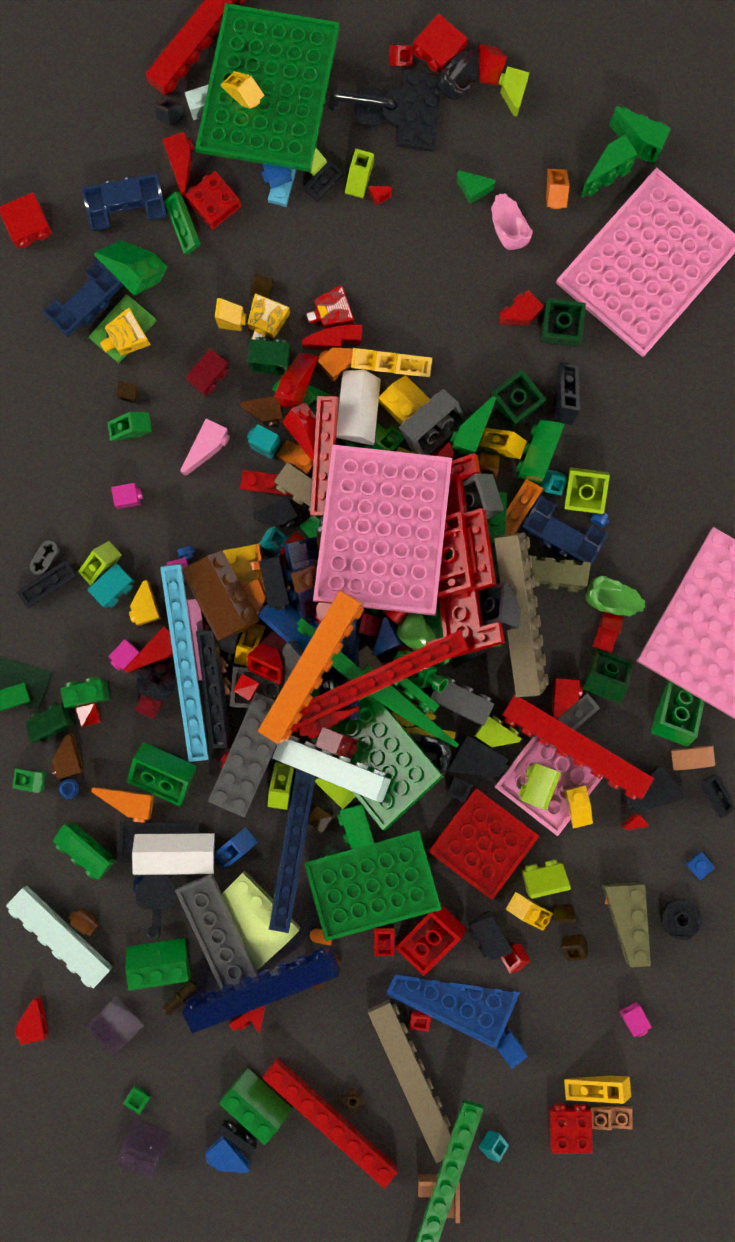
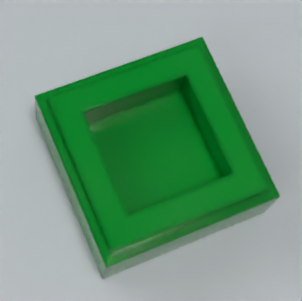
M134 1085L123 1104L140 1115L151 1095Z

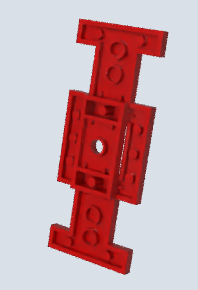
M475 453L453 460L451 464L437 603L439 602L443 636L446 637L461 630L469 649L450 658L505 643L502 623L496 622L483 626L478 590L495 586L496 579L486 510L479 508L467 512L463 479L469 478L476 473L480 474L478 455ZM452 550L453 556L447 560L446 555ZM439 639L426 642V646Z

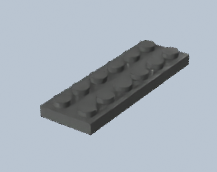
M257 691L255 692L208 802L244 818L277 743L258 732L275 699Z
M213 873L177 887L175 892L224 998L261 984L262 980Z

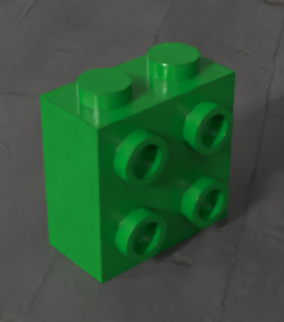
M91 677L85 679V683L78 681L66 683V687L60 688L64 708H76L111 700L107 680H101V677Z

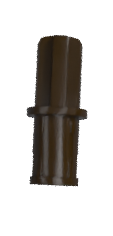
M190 980L179 992H175V996L162 1007L163 1012L171 1016L182 1004L185 1005L186 1001L199 988Z

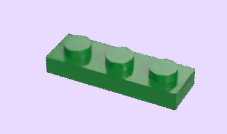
M174 192L164 203L183 253L190 254L201 244L181 192Z

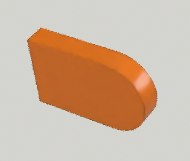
M314 928L310 932V939L313 942L331 946L332 940L325 941L322 929Z

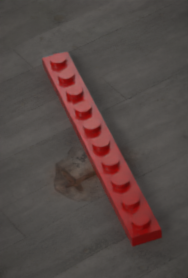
M461 630L313 698L307 707H303L300 712L302 714L301 719L297 724H293L290 730L299 728L469 649Z

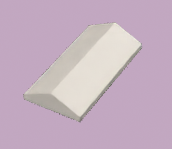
M349 370L342 373L336 438L374 445L381 379L366 370Z
M135 834L132 850L133 875L214 874L215 834Z

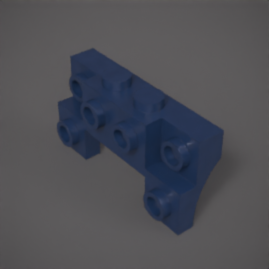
M157 173L136 178L129 176L124 180H109L105 184L81 188L92 232L111 228L109 213L145 207L148 221L167 218Z
M98 259L88 270H84V273L91 280L75 293L64 306L54 298V302L45 310H41L67 338L81 325L84 327L86 324L92 323L95 315L107 309L111 301L110 298L124 286Z
M540 495L524 522L522 529L538 537V540L541 541L540 544L544 547L556 549L558 551L557 554L566 559L568 557L574 558L581 563L590 562L591 566L608 533L599 530L592 524L585 535L552 517L551 515L558 504H554Z
M317 536L283 544L287 560L284 574L290 585L289 596L293 603L297 605L299 618L302 617L306 622L316 620V607L319 602H313L315 587L295 593L291 573L315 564L314 559L311 558L319 557Z

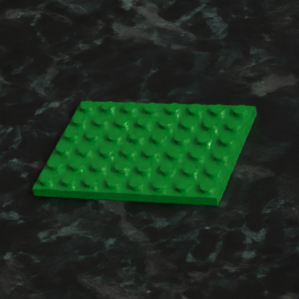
M225 3L195 147L196 152L311 172L340 23ZM234 71L252 76L263 92L264 96L256 107L250 109L241 106L222 88L221 84Z

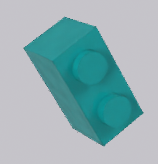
M258 424L255 428H251L247 436L251 449L271 460L281 443L277 434Z
M115 563L87 590L107 609L108 607L112 608L119 602L118 598L123 593L127 594L134 587L135 581L120 565Z

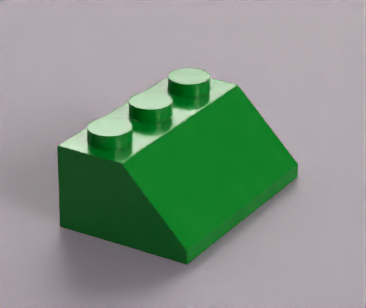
M540 420L537 425H533L530 435L533 436L531 443L527 442L523 451L526 456L524 461H519L516 469L519 472L517 478L522 480L528 479L538 486L545 477L565 424Z
M143 742L133 758L126 783L180 807L194 778L197 766Z
M73 821L65 823L53 840L56 844L55 847L64 854L66 852L71 856L70 860L75 865L84 867L86 869L85 873L92 879H101L117 860Z
M186 937L127 946L126 977L128 991L188 982L191 978Z
M249 1067L222 1096L219 1103L264 1145L277 1132L293 1109L288 1102Z

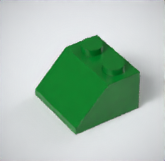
M362 803L340 809V814L337 817L340 826H344L346 833L343 834L346 846L350 845L351 849L373 845L374 839Z

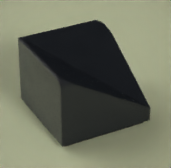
M167 99L155 106L157 119L164 123L172 124L184 116L182 104L171 99Z

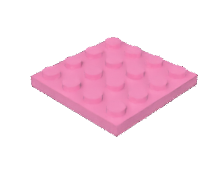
M533 735L494 787L558 836L571 820L563 789L585 785L589 796L601 779L591 775V770L584 766L582 769L573 764L574 759L569 756L564 758L555 753L556 748L551 745L547 748L538 742L539 738ZM533 762L561 772L547 811L519 800L520 795H518L520 786L521 784L525 785L528 778L525 776L529 765L532 766Z

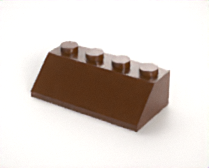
M223 551L207 555L182 569L183 576L217 641L246 631L259 621L253 606Z

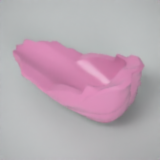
M506 193L496 195L495 202L491 206L492 220L502 245L508 250L520 249L526 246L532 238L533 230L522 215L517 202L509 198Z

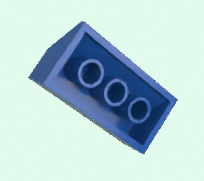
M291 600L290 604L286 605L287 608L275 610V607L269 608V604H267L257 614L286 642L296 640L305 650L312 639L310 635L305 637L297 630L299 626L296 623L300 618L297 605L293 603V600ZM316 620L308 622L316 630L319 627Z

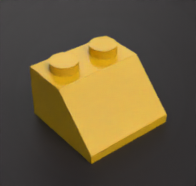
M405 375L391 384L378 397V403L402 425L405 420L414 415L420 407L424 406L431 399Z

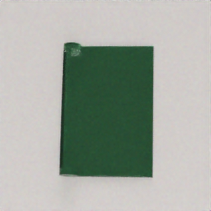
M0 657V690L26 683L31 702L22 706L39 710L51 672Z

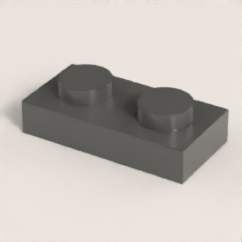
M586 693L557 720L575 730L599 710L600 707Z

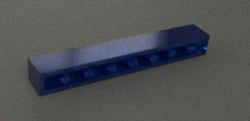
M330 947L327 949L319 948L307 957L305 955L299 956L294 962L289 964L284 962L274 970L269 971L267 969L260 972L254 978L246 977L236 985L228 984L221 991L216 993L211 991L201 999L193 998L186 1003L182 1014L193 1034L338 977L340 967Z

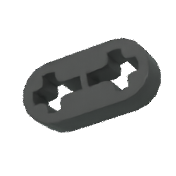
M45 541L41 544L30 563V570L34 574L41 576L49 571L59 554L58 545L53 541ZM47 546H52L54 552L48 553V555L45 557V555L47 554V550H45V548ZM45 559L42 563L44 569L36 571V563L40 564Z

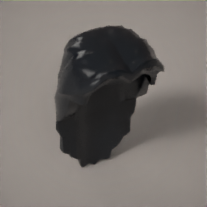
M476 49L472 51L463 50L442 69L438 79V88L448 99L456 100L468 94L469 89L479 75V51H476Z
M409 733L441 773L445 772L452 756L451 747L439 738L419 733Z

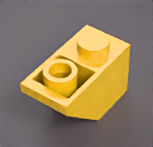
M515 892L506 908L507 911L522 921L540 930L545 929L553 915L552 912Z

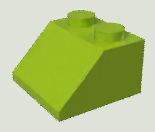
M570 467L564 509L604 514L610 478L609 472Z
M533 762V765H529L525 776L528 778L525 785L521 784L518 792V795H520L519 800L547 811L561 772Z
M556 859L546 861L543 866L531 864L525 866V870H521L526 892L531 899L571 890L563 863L557 862Z

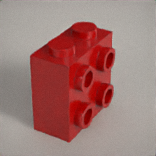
M438 14L413 41V52L417 58L426 61L431 70L441 73L442 69L455 56L465 50L468 38Z
M216 171L205 175L202 182L197 186L190 187L187 194H185L188 203L211 230L241 207L240 199Z
M33 192L0 206L1 217L17 249L26 248L32 242L44 240L50 234H53L40 203Z
M556 1103L554 1106H549V1148L552 1153H593L592 1111L589 1106L583 1103H576L574 1106Z

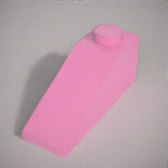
M205 419L180 470L181 473L187 476L221 450L222 446H226L230 438L228 429Z

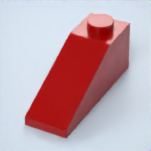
M182 132L162 140L182 197L187 199L185 194H187L193 159L191 150L194 147L191 139H186L185 133Z
M299 353L280 380L274 396L282 407L294 408L302 404L318 360L317 356Z
M303 403L291 408L282 423L311 461L314 462L316 416L308 405Z
M163 627L123 670L126 673H131L171 658L173 650L170 630L167 627Z
M342 707L299 727L300 736L318 738L322 727L331 729L357 712L359 707Z

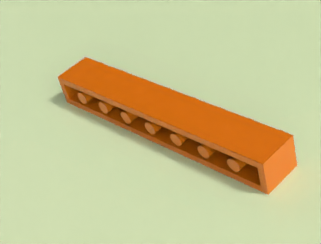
M344 590L338 592L258 729L259 733L277 744L283 741L286 742L292 734L291 727L299 722L302 717L301 710L304 706L307 707L313 698L311 693L321 685L323 681L321 678L324 671L328 672L333 664V661H331L332 657L341 651L343 647L342 640L352 632L354 628L352 623L355 618L359 619L362 615L364 602Z

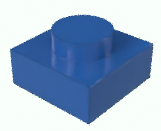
M699 852L686 863V866L698 880L704 878L715 868L702 852Z

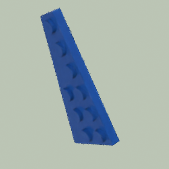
M402 975L394 976L386 995L494 1049L497 1048L520 992L516 991L509 992L502 991L501 989H488L452 982L445 983Z

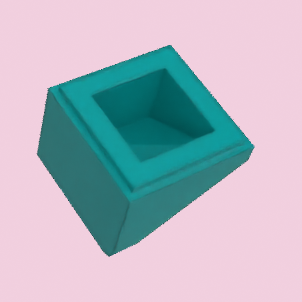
M547 469L540 487L546 493L562 495L568 477L562 472Z
M273 526L266 531L259 545L272 555L279 554L283 544H285L289 537Z
M488 1131L479 1148L488 1159L500 1162L509 1144L499 1133Z

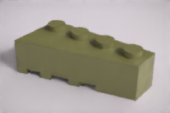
M531 556L533 567L530 568L531 576L535 578L536 587H539L540 584L547 585L549 589L565 587L569 592H578L587 587L590 562L576 565L573 560H561L558 563L554 558L541 557L538 560L536 556Z
M641 882L601 884L626 963L630 967L651 966L645 884Z

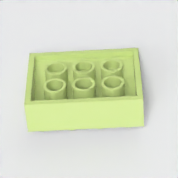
M246 871L222 893L257 970L300 930V926L292 918L289 933L268 930L273 899Z

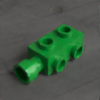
M414 650L398 651L394 660L414 652ZM434 666L418 672L419 675L415 673L407 677L418 688L423 689L424 687L432 686V689L439 693L443 692L448 685L447 678L442 675H436L437 668Z

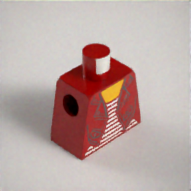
M342 285L314 300L316 310L306 313L309 324L320 321L323 330L336 326L354 325V318Z

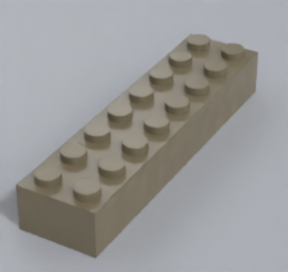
M525 532L501 535L494 538L500 583H508L521 608L519 628L507 630L516 697L541 695L546 686L549 685L548 674L544 673L546 657L541 651L543 636L539 635L538 629L541 626L540 616L536 615L535 608L538 607V599L533 593L535 578L531 576L530 568L533 567L532 557L528 556L527 549L530 548V540Z

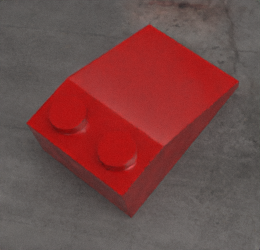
M441 905V910L425 914L395 947L422 975L430 971L461 940L467 930L443 905Z

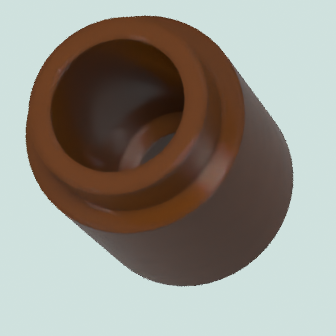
M83 908L75 909L69 917L71 920L70 925L84 935L91 936L100 924L96 921V917Z

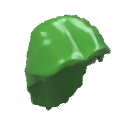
M607 576L594 577L587 587L586 601L599 611L618 616H632L636 612H643L645 608V600L641 599L637 590Z
M408 613L398 624L397 635L399 639L414 651L426 646V642L436 640L435 634L426 623L423 614ZM449 659L443 660L441 663H447Z

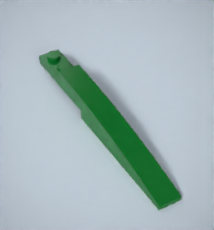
M302 617L296 623L299 626L297 630L302 635L313 637L316 629ZM341 651L338 654H334L331 659L333 661L332 666L350 681L374 670L368 664L361 670ZM392 685L370 694L380 703L421 729L456 748L459 745Z

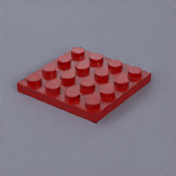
M475 788L428 852L493 900L540 836Z

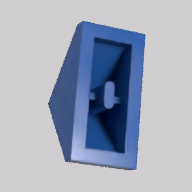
M388 617L383 619L372 653L374 656L386 655L406 645L397 635L398 625Z

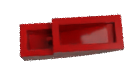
M362 325L336 326L316 332L302 340L303 349L330 350L331 348H342V344L361 345Z

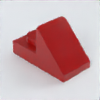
M603 612L592 647L612 653L617 635L621 632L622 615L618 616Z
M265 998L233 1018L229 1023L232 1030L234 1031L237 1028L239 1030L244 1029L250 1024L249 1021L251 1020L257 1032L260 1033L266 1006Z

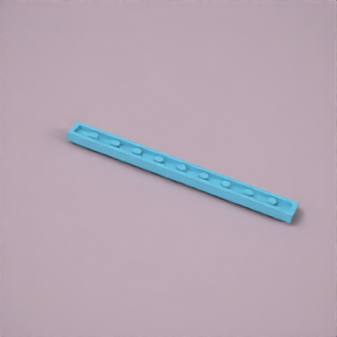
M182 564L161 566L189 762L209 760Z

